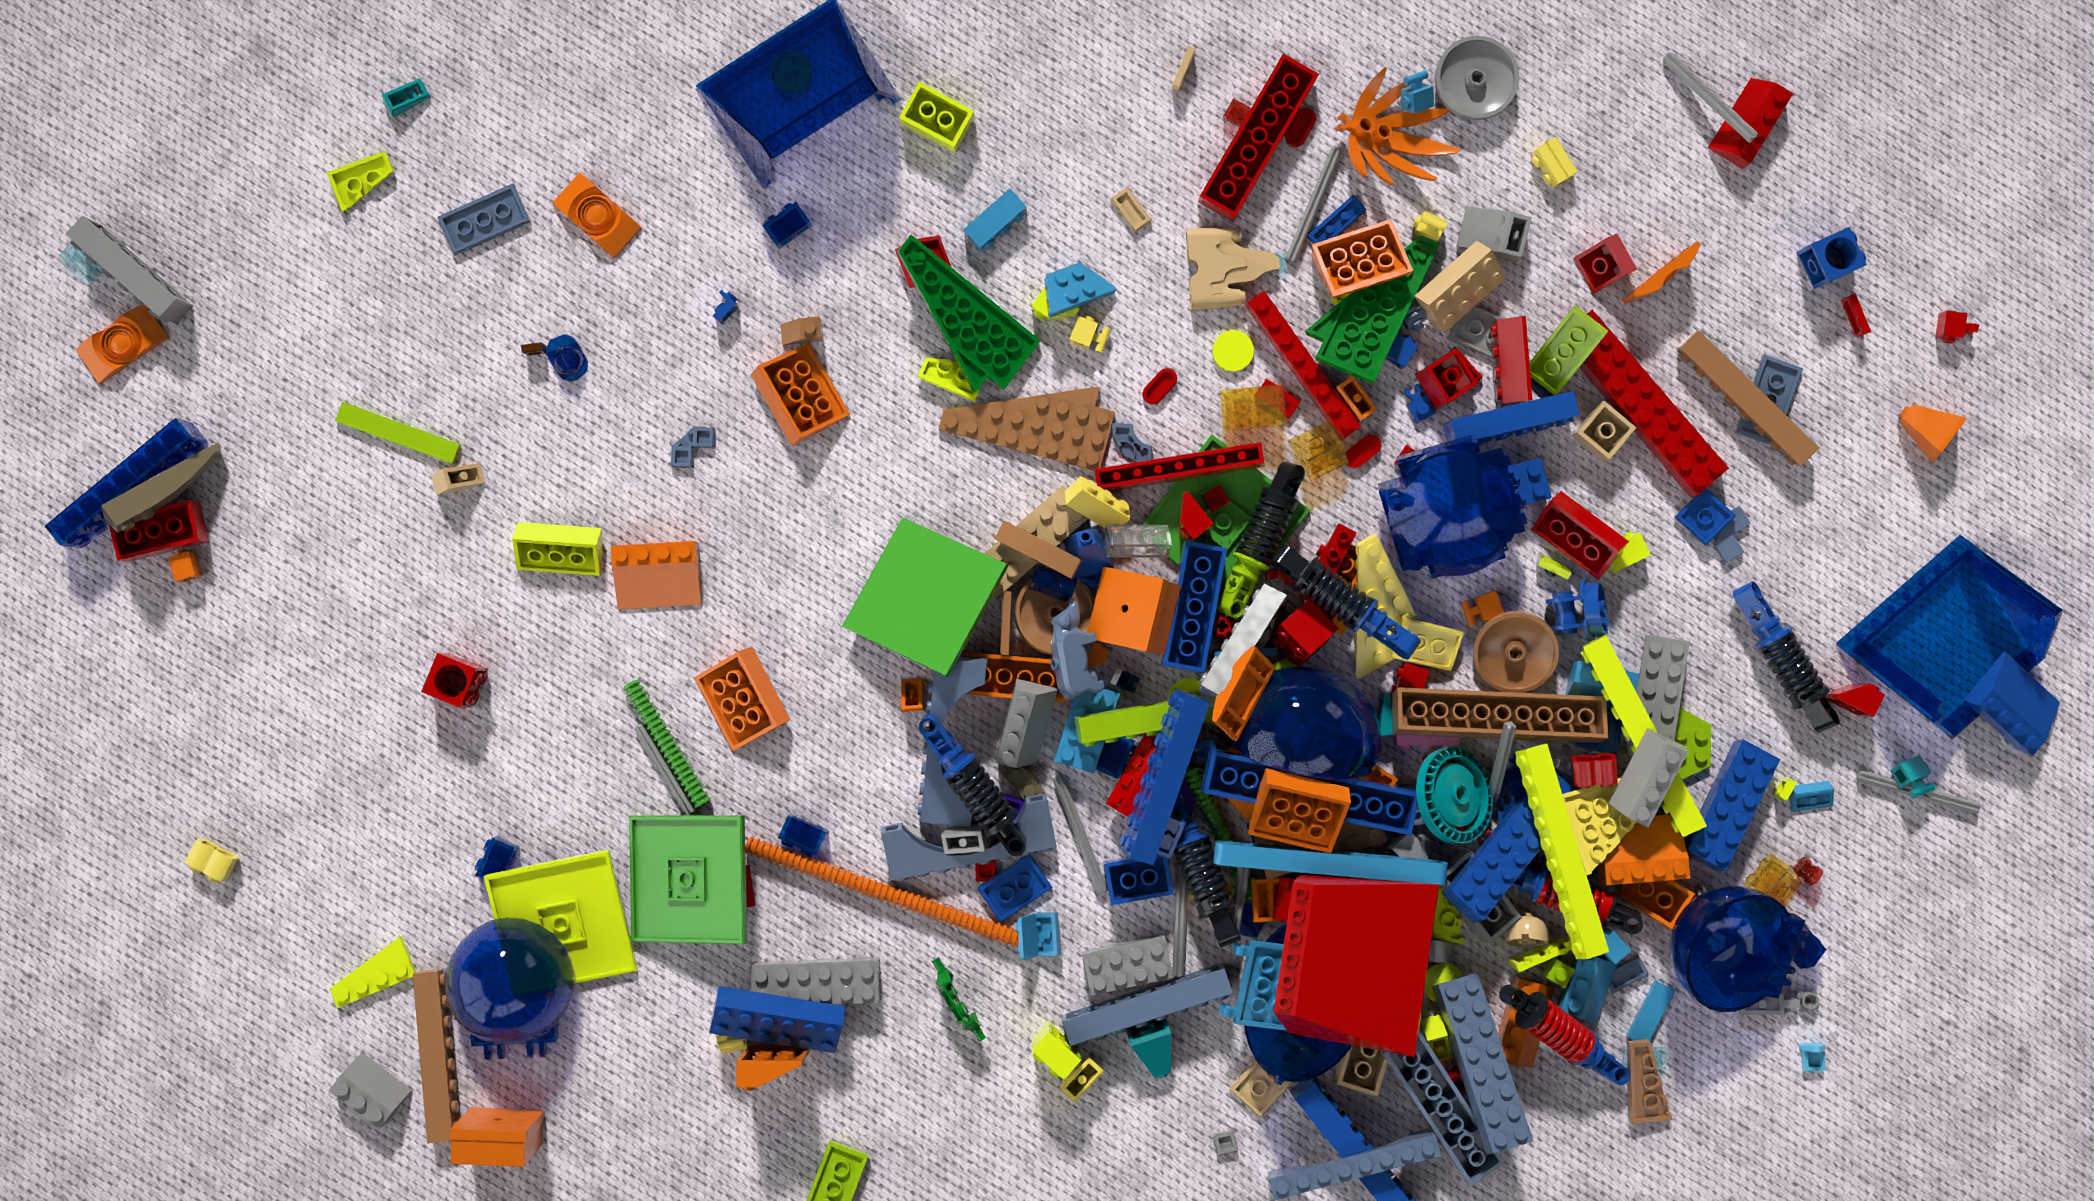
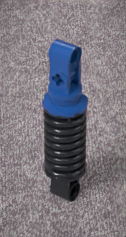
M1287 545L1281 546L1270 561V564L1274 569L1295 582L1292 590L1301 592L1304 597L1311 596V602H1317L1318 607L1324 606L1325 612L1331 610V616H1337V620L1343 621V624L1354 633L1359 629L1364 630L1368 637L1373 636L1393 650L1399 657L1406 660L1410 659L1421 643L1420 638L1389 618L1385 611L1381 612V610H1378L1376 608L1378 600L1369 596L1366 597L1364 591L1358 594L1359 588L1357 586L1352 588L1351 582L1345 584L1346 579L1344 577L1339 578L1337 572L1332 574L1331 568L1325 570L1326 566L1318 560L1319 558L1315 557L1309 562Z
M1754 581L1733 590V597L1736 603L1740 606L1753 627L1752 632L1759 637V641L1755 644L1756 648L1762 652L1765 660L1770 659L1767 664L1769 667H1773L1772 672L1777 674L1776 679L1781 681L1780 685L1785 688L1784 692L1791 694L1789 700L1792 703L1793 709L1803 708L1813 728L1818 733L1839 725V717L1825 697L1830 692V688L1823 683L1822 677L1817 676V669L1809 661L1810 658L1805 654V650L1801 648V643L1797 641L1790 625L1783 627L1780 617L1778 615L1775 616L1770 605L1762 595L1759 586Z
M924 715L919 723V731L928 742L932 751L939 757L937 760L939 765H943L946 770L942 774V778L950 781L951 788L958 787L955 790V794L961 795L960 800L962 802L966 801L965 807L970 808L969 813L974 815L975 821H979L978 825L983 828L986 837L995 834L1010 855H1022L1026 847V838L1013 821L1018 815L1017 810H1014L1012 806H1008V800L1004 798L1002 792H999V788L994 785L993 779H989V774L985 772L983 766H980L976 754H966L963 750V745H957L951 733L943 726L936 715ZM924 722H933L935 728L932 730L926 729ZM1014 840L1020 841L1022 846L1014 848L1011 842Z
M1180 789L1173 813L1177 815L1178 811L1184 813L1186 824L1175 847L1174 854L1176 857H1179L1178 864L1182 866L1181 872L1185 874L1184 879L1188 881L1187 886L1191 889L1190 894L1195 896L1193 901L1195 904H1198L1196 909L1199 919H1210L1216 939L1222 948L1241 940L1238 928L1229 911L1237 903L1234 899H1229V895H1231L1230 890L1221 891L1228 884L1226 881L1220 883L1225 878L1223 874L1216 875V873L1221 872V867H1213L1217 864L1213 863L1214 859L1210 860V858L1214 857V851H1210L1213 847L1210 843L1209 835L1201 834L1198 829V822L1192 821Z

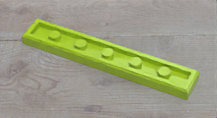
M344 402L341 403L335 420L341 424L452 464L455 463L461 444Z

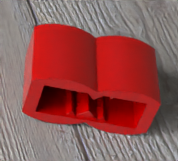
M1605 753L1571 757L1572 782L1574 786L1580 789H1588L1593 785L1611 787L1613 784L1618 783L1615 754Z

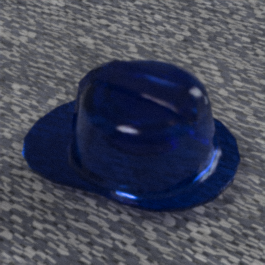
M563 334L549 341L546 352L547 357L556 373L562 379L576 381L586 373L588 361L573 337Z

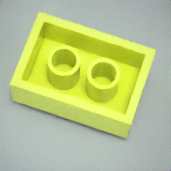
M918 82L899 120L900 124L956 153L975 115L974 111Z
M1049 1021L1032 1039V1052L1034 1053L1032 1056L1040 1064L1043 1062L1047 1064L1049 1072L1056 1078L1061 1077L1064 1080L1081 1061L1080 1049L1075 1047V1045L1070 1046L1068 1038Z

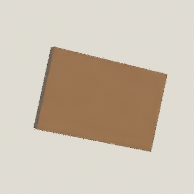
M1011 591L1003 592L1001 655H1009Z

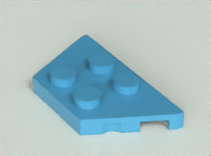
M1080 262L1046 274L1044 278L1047 290L1046 300L1049 302L1048 316L1050 318L1110 296L1117 290L1114 285Z

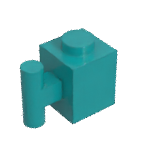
M1920 755L1901 762L1890 770L1901 789L1912 785L1914 789L1909 791V796L1913 799L1935 790V785L1932 782L1925 784L1923 781L1931 772L1927 763L1924 762Z

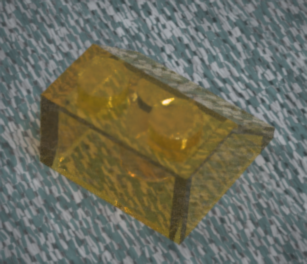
M1326 422L1289 440L1300 465L1304 468L1310 481L1348 463L1343 444Z
M1770 853L1760 861L1759 867L1754 873L1748 875L1743 885L1749 893L1776 914L1802 882L1791 866Z

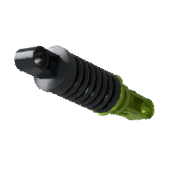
M1286 461L1282 462L1278 466L1271 486L1262 487V492L1258 499L1260 504L1255 505L1256 511L1252 512V519L1248 521L1250 526H1246V533L1242 534L1243 541L1238 543L1239 546H1237L1232 554L1238 560L1235 566L1232 567L1230 577L1226 581L1225 588L1217 602V609L1220 613L1233 618H1239L1245 609L1249 597L1253 593L1256 582L1260 579L1258 575H1260L1261 570L1269 571L1270 561L1273 559L1272 556L1275 555V551L1271 548L1277 549L1279 546L1274 540L1278 542L1282 540V537L1277 535V533H1285V529L1281 528V526L1287 527L1288 522L1284 518L1290 520L1296 506L1299 505V501L1294 499L1305 477V470L1301 465Z

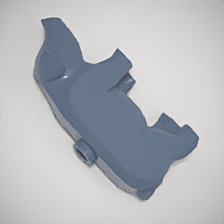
M1073 600L1069 601V605L1064 611L1052 619L1053 635L1051 650L1053 658L1050 664L1052 670L1055 671L1058 689L1066 700L1077 698L1085 692L1094 694L1104 690L1103 680L1098 681L1095 671L1089 673L1087 670V652L1091 651V644L1096 643L1095 632L1086 633L1080 631L1078 628L1080 622L1079 604Z

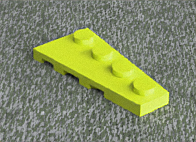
M402 936L330 988L337 1008L413 977L412 974L416 970Z

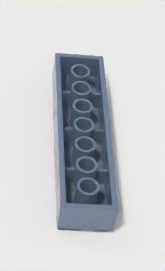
M1220 963L1186 974L1183 977L1170 979L1063 1014L1062 1022L1070 1046L1081 1047L1086 1045L1088 1040L1094 1038L1096 1041L1107 1038V1034L1112 1032L1116 1034L1128 1031V1027L1134 1025L1136 1028L1147 1025L1149 1020L1155 1018L1156 1021L1168 1018V1014L1174 1012L1176 1014L1185 1013L1189 1007L1195 1005L1197 1008L1206 1006L1210 1000H1225L1229 998V994H1232L1226 971Z
M1478 973L1432 986L1486 1154L1497 1153L1533 1142Z
M1420 1031L1418 1033L1415 1057L1380 1051L1470 1187L1505 1163L1499 1152L1486 1154L1472 1110Z

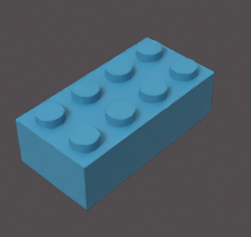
M1104 689L1102 692L1094 694L1085 692L1073 699L1054 761L1093 774L1095 773L1105 740L1097 741V745L1085 746L1084 743L1078 742L1074 717L1115 710L1120 693Z

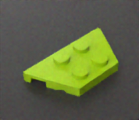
M1679 708L1674 741L1688 748V753L1678 770L1682 779L1711 766V724Z

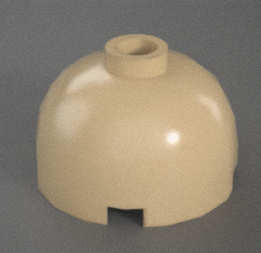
M1520 913L1521 917L1506 929L1505 936L1508 945L1515 947H1524L1523 945L1541 947L1548 945V929L1542 920L1533 917V913Z

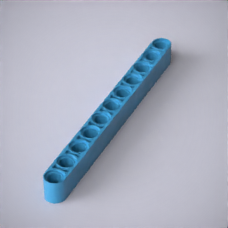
M1215 841L1213 860L1214 864L1223 866L1439 885L1446 884L1448 862L1441 860L1342 851L1327 853L1309 848L1231 841Z

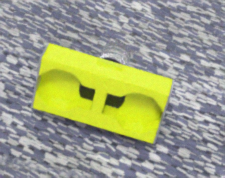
M1539 554L1536 559L1537 565L1545 568L1544 571L1547 573L1544 574L1540 581L1542 587L1548 586L1552 579L1551 576L1555 577L1558 575L1568 580L1572 574L1570 568L1544 555Z

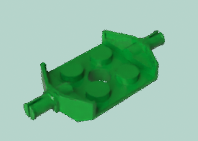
M939 957L932 960L931 962L938 971L936 984L939 985L938 990L944 996L958 1024L963 1023L962 1030L973 1032L978 1042L984 1040L986 1036L980 1028L976 1013L973 1012L968 1015L969 1011L963 1001L959 1002L956 994L958 992L953 983H950L952 982V972L944 967Z

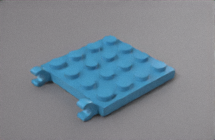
M1250 940L1249 946L1233 943L1232 951L1236 955L1246 956L1236 1007L1220 1004L1218 1012L1222 1013L1223 1017H1232L1233 1023L1238 1025L1287 1031L1274 1013L1284 944Z

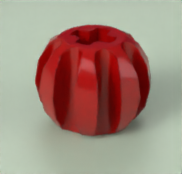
M1222 613L1216 614L1218 619L1214 620L1212 635L1216 634L1213 640L1219 643L1222 638H1224V641L1226 639L1229 640V636H1232L1231 631L1238 621L1231 622L1233 617L1228 615L1223 617ZM1226 624L1227 628L1224 629V632H1221L1219 627Z

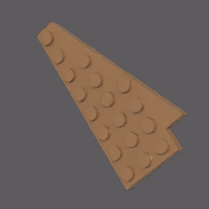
M1092 387L944 409L938 430L1095 471L1094 469L1101 467L1115 411L1095 406L1100 387Z

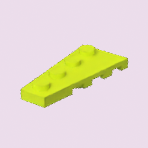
M1567 936L1550 942L1548 945L1507 958V961L1511 968L1517 972H1522L1553 957L1568 953L1569 950H1572V943L1570 937Z

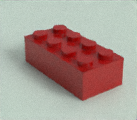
M186 500L163 506L154 512L155 514L151 518L136 522L135 526L127 531L122 530L117 533L109 525L117 561L130 562L209 542L201 504L199 501Z

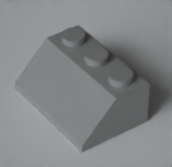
M363 1052L344 1070L329 1089V1092L378 1129L389 1122L412 1091Z

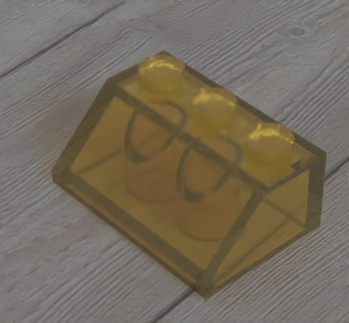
M1282 384L1220 390L1223 432L1286 426Z

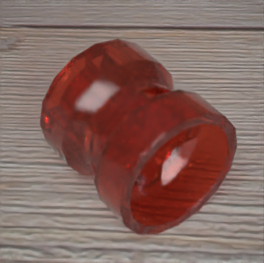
M1802 857L1793 867L1792 873L1797 877H1802L1806 884L1812 886L1821 878L1823 869L1819 866H1814L1807 857Z

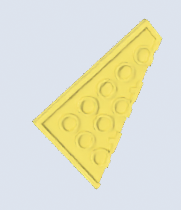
M1374 533L1357 543V582L1355 586L1359 588L1358 594L1364 591L1366 597L1369 596L1378 600L1376 608L1381 610V612L1385 611L1389 618L1401 626L1404 618L1418 620L1378 536ZM1361 629L1354 633L1355 672L1353 674L1357 680L1394 660L1392 657L1393 650L1373 636L1368 637L1367 633Z
M1618 783L1613 784L1611 787L1593 785L1588 789H1579L1562 794L1586 875L1592 874L1596 866L1602 863L1606 855L1612 852L1621 842L1620 840L1624 835L1630 832L1634 824L1637 823L1608 804Z

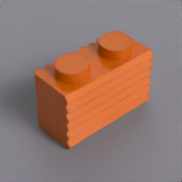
M1351 376L1337 386L1335 390L1356 420L1361 422L1375 412L1377 407H1374L1372 400H1369L1367 393H1364L1365 390H1362V387L1359 386L1360 383H1357L1355 377Z

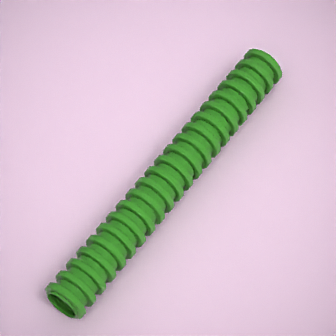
M633 680L625 685L623 690L627 691V697L630 696V702H633V707L637 708L636 712L641 714L640 719H644L643 724H647L648 727L646 729L651 731L650 735L654 736V741H657V747L661 748L660 752H664L665 755L663 757L668 759L667 763H670V768L674 769V775L678 776L677 780L682 782L680 785L685 787L684 791H687V796L691 797V803L694 802V808L702 807L710 802L711 797H708V792L703 790L705 787L700 785L701 781L697 780V774L694 775V769L690 768L691 764L686 762L688 759L683 757L684 753L680 752V746L677 747V741L673 740L674 736L669 734L671 731L666 729L667 725L663 724V718L660 719V713L656 712L657 708L652 706L654 703L649 701L650 696H646L647 691H643L644 687L639 684L640 680Z
M1200 766L1187 769L1185 773L1187 777L1186 782H1189L1188 786L1192 788V794H1195L1194 799L1198 800L1197 805L1201 806L1200 811L1204 812L1203 817H1206V823H1209V829L1213 831L1211 834L1215 835L1214 840L1234 842L1235 838L1231 837L1232 832L1228 831L1229 826L1225 824L1226 820L1222 818L1223 814L1219 812L1220 807H1217V801L1213 800L1215 798L1214 795L1211 796V794L1203 793L1200 790L1203 772L1199 771ZM1230 866L1229 871H1232V877L1236 878L1238 867ZM1251 872L1246 891V901L1252 899L1251 880L1254 878H1251Z

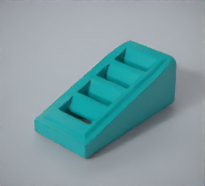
M420 78L382 94L383 102L392 118L430 98ZM417 86L421 95L417 96L413 88ZM410 91L413 98L409 99L406 92ZM402 95L405 102H401L399 96ZM395 99L398 105L394 106L391 101Z
M1382 692L1380 695L1377 736L1392 734V703L1389 692Z

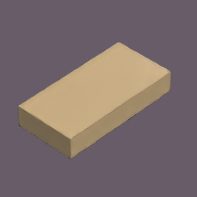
M1188 46L1172 84V90L1177 92L1180 91L1195 56L1196 50L1191 46Z
M1128 187L1110 199L1134 233L1152 221Z

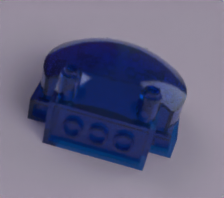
M1471 435L1397 456L1401 477L1378 483V489L1402 572L1407 570L1419 571L1423 566H1428L1432 579L1441 576H1463L1480 571L1494 561L1506 558L1505 551H1508L1506 543L1512 541L1514 534L1525 532L1524 525L1528 524L1525 512L1521 513L1520 511L1524 509L1519 492L1515 493V490L1519 489L1513 472L1509 473L1507 465H1511L1508 452L1503 453L1502 448L1477 454V452H1480L1477 440H1472Z

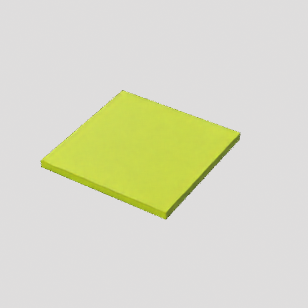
M610 849L486 874L484 876L513 997L638 970Z

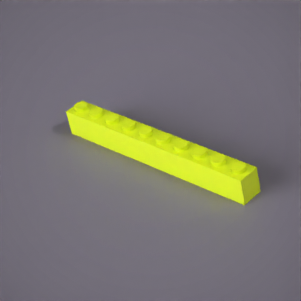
M1605 634L1582 645L1584 651L1581 654L1586 663L1591 662L1594 668L1591 673L1596 682L1601 681L1604 687L1601 689V692L1606 701L1611 700L1614 706L1611 708V711L1616 720L1621 719L1624 726L1620 728L1626 739L1631 738L1634 745L1630 747L1634 753L1647 728L1656 733L1658 732ZM1677 772L1661 806L1665 813H1670L1674 819L1670 822L1675 832H1680L1685 837L1707 825L1681 775Z
M1542 744L1516 751V764L1521 771L1522 784L1529 798L1528 804L1532 809L1535 819L1534 824L1540 835V844L1545 852L1547 868L1551 873L1553 888L1559 899V908L1563 913L1566 923L1565 929L1572 943V952L1576 959H1590L1609 952L1548 745Z

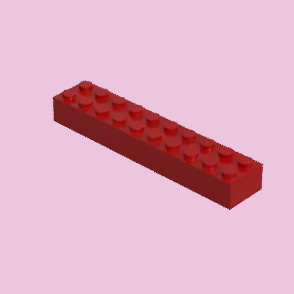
M1590 310L1586 314L1607 329L1608 332L1579 369L1610 405L1636 427L1634 433L1690 497L1699 495L1726 472L1729 467L1594 310Z

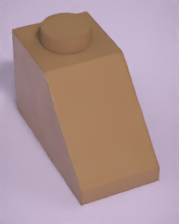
M819 316L800 318L780 324L782 345L824 341L822 320Z

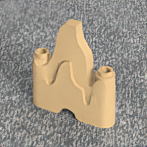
M1237 228L1186 229L1187 260L1197 269V273L1189 281L1191 311L1226 308L1245 304V291L1231 289L1228 286L1251 283L1265 273L1279 271V257L1267 251L1252 250L1236 245L1237 242H1241V230H1237Z

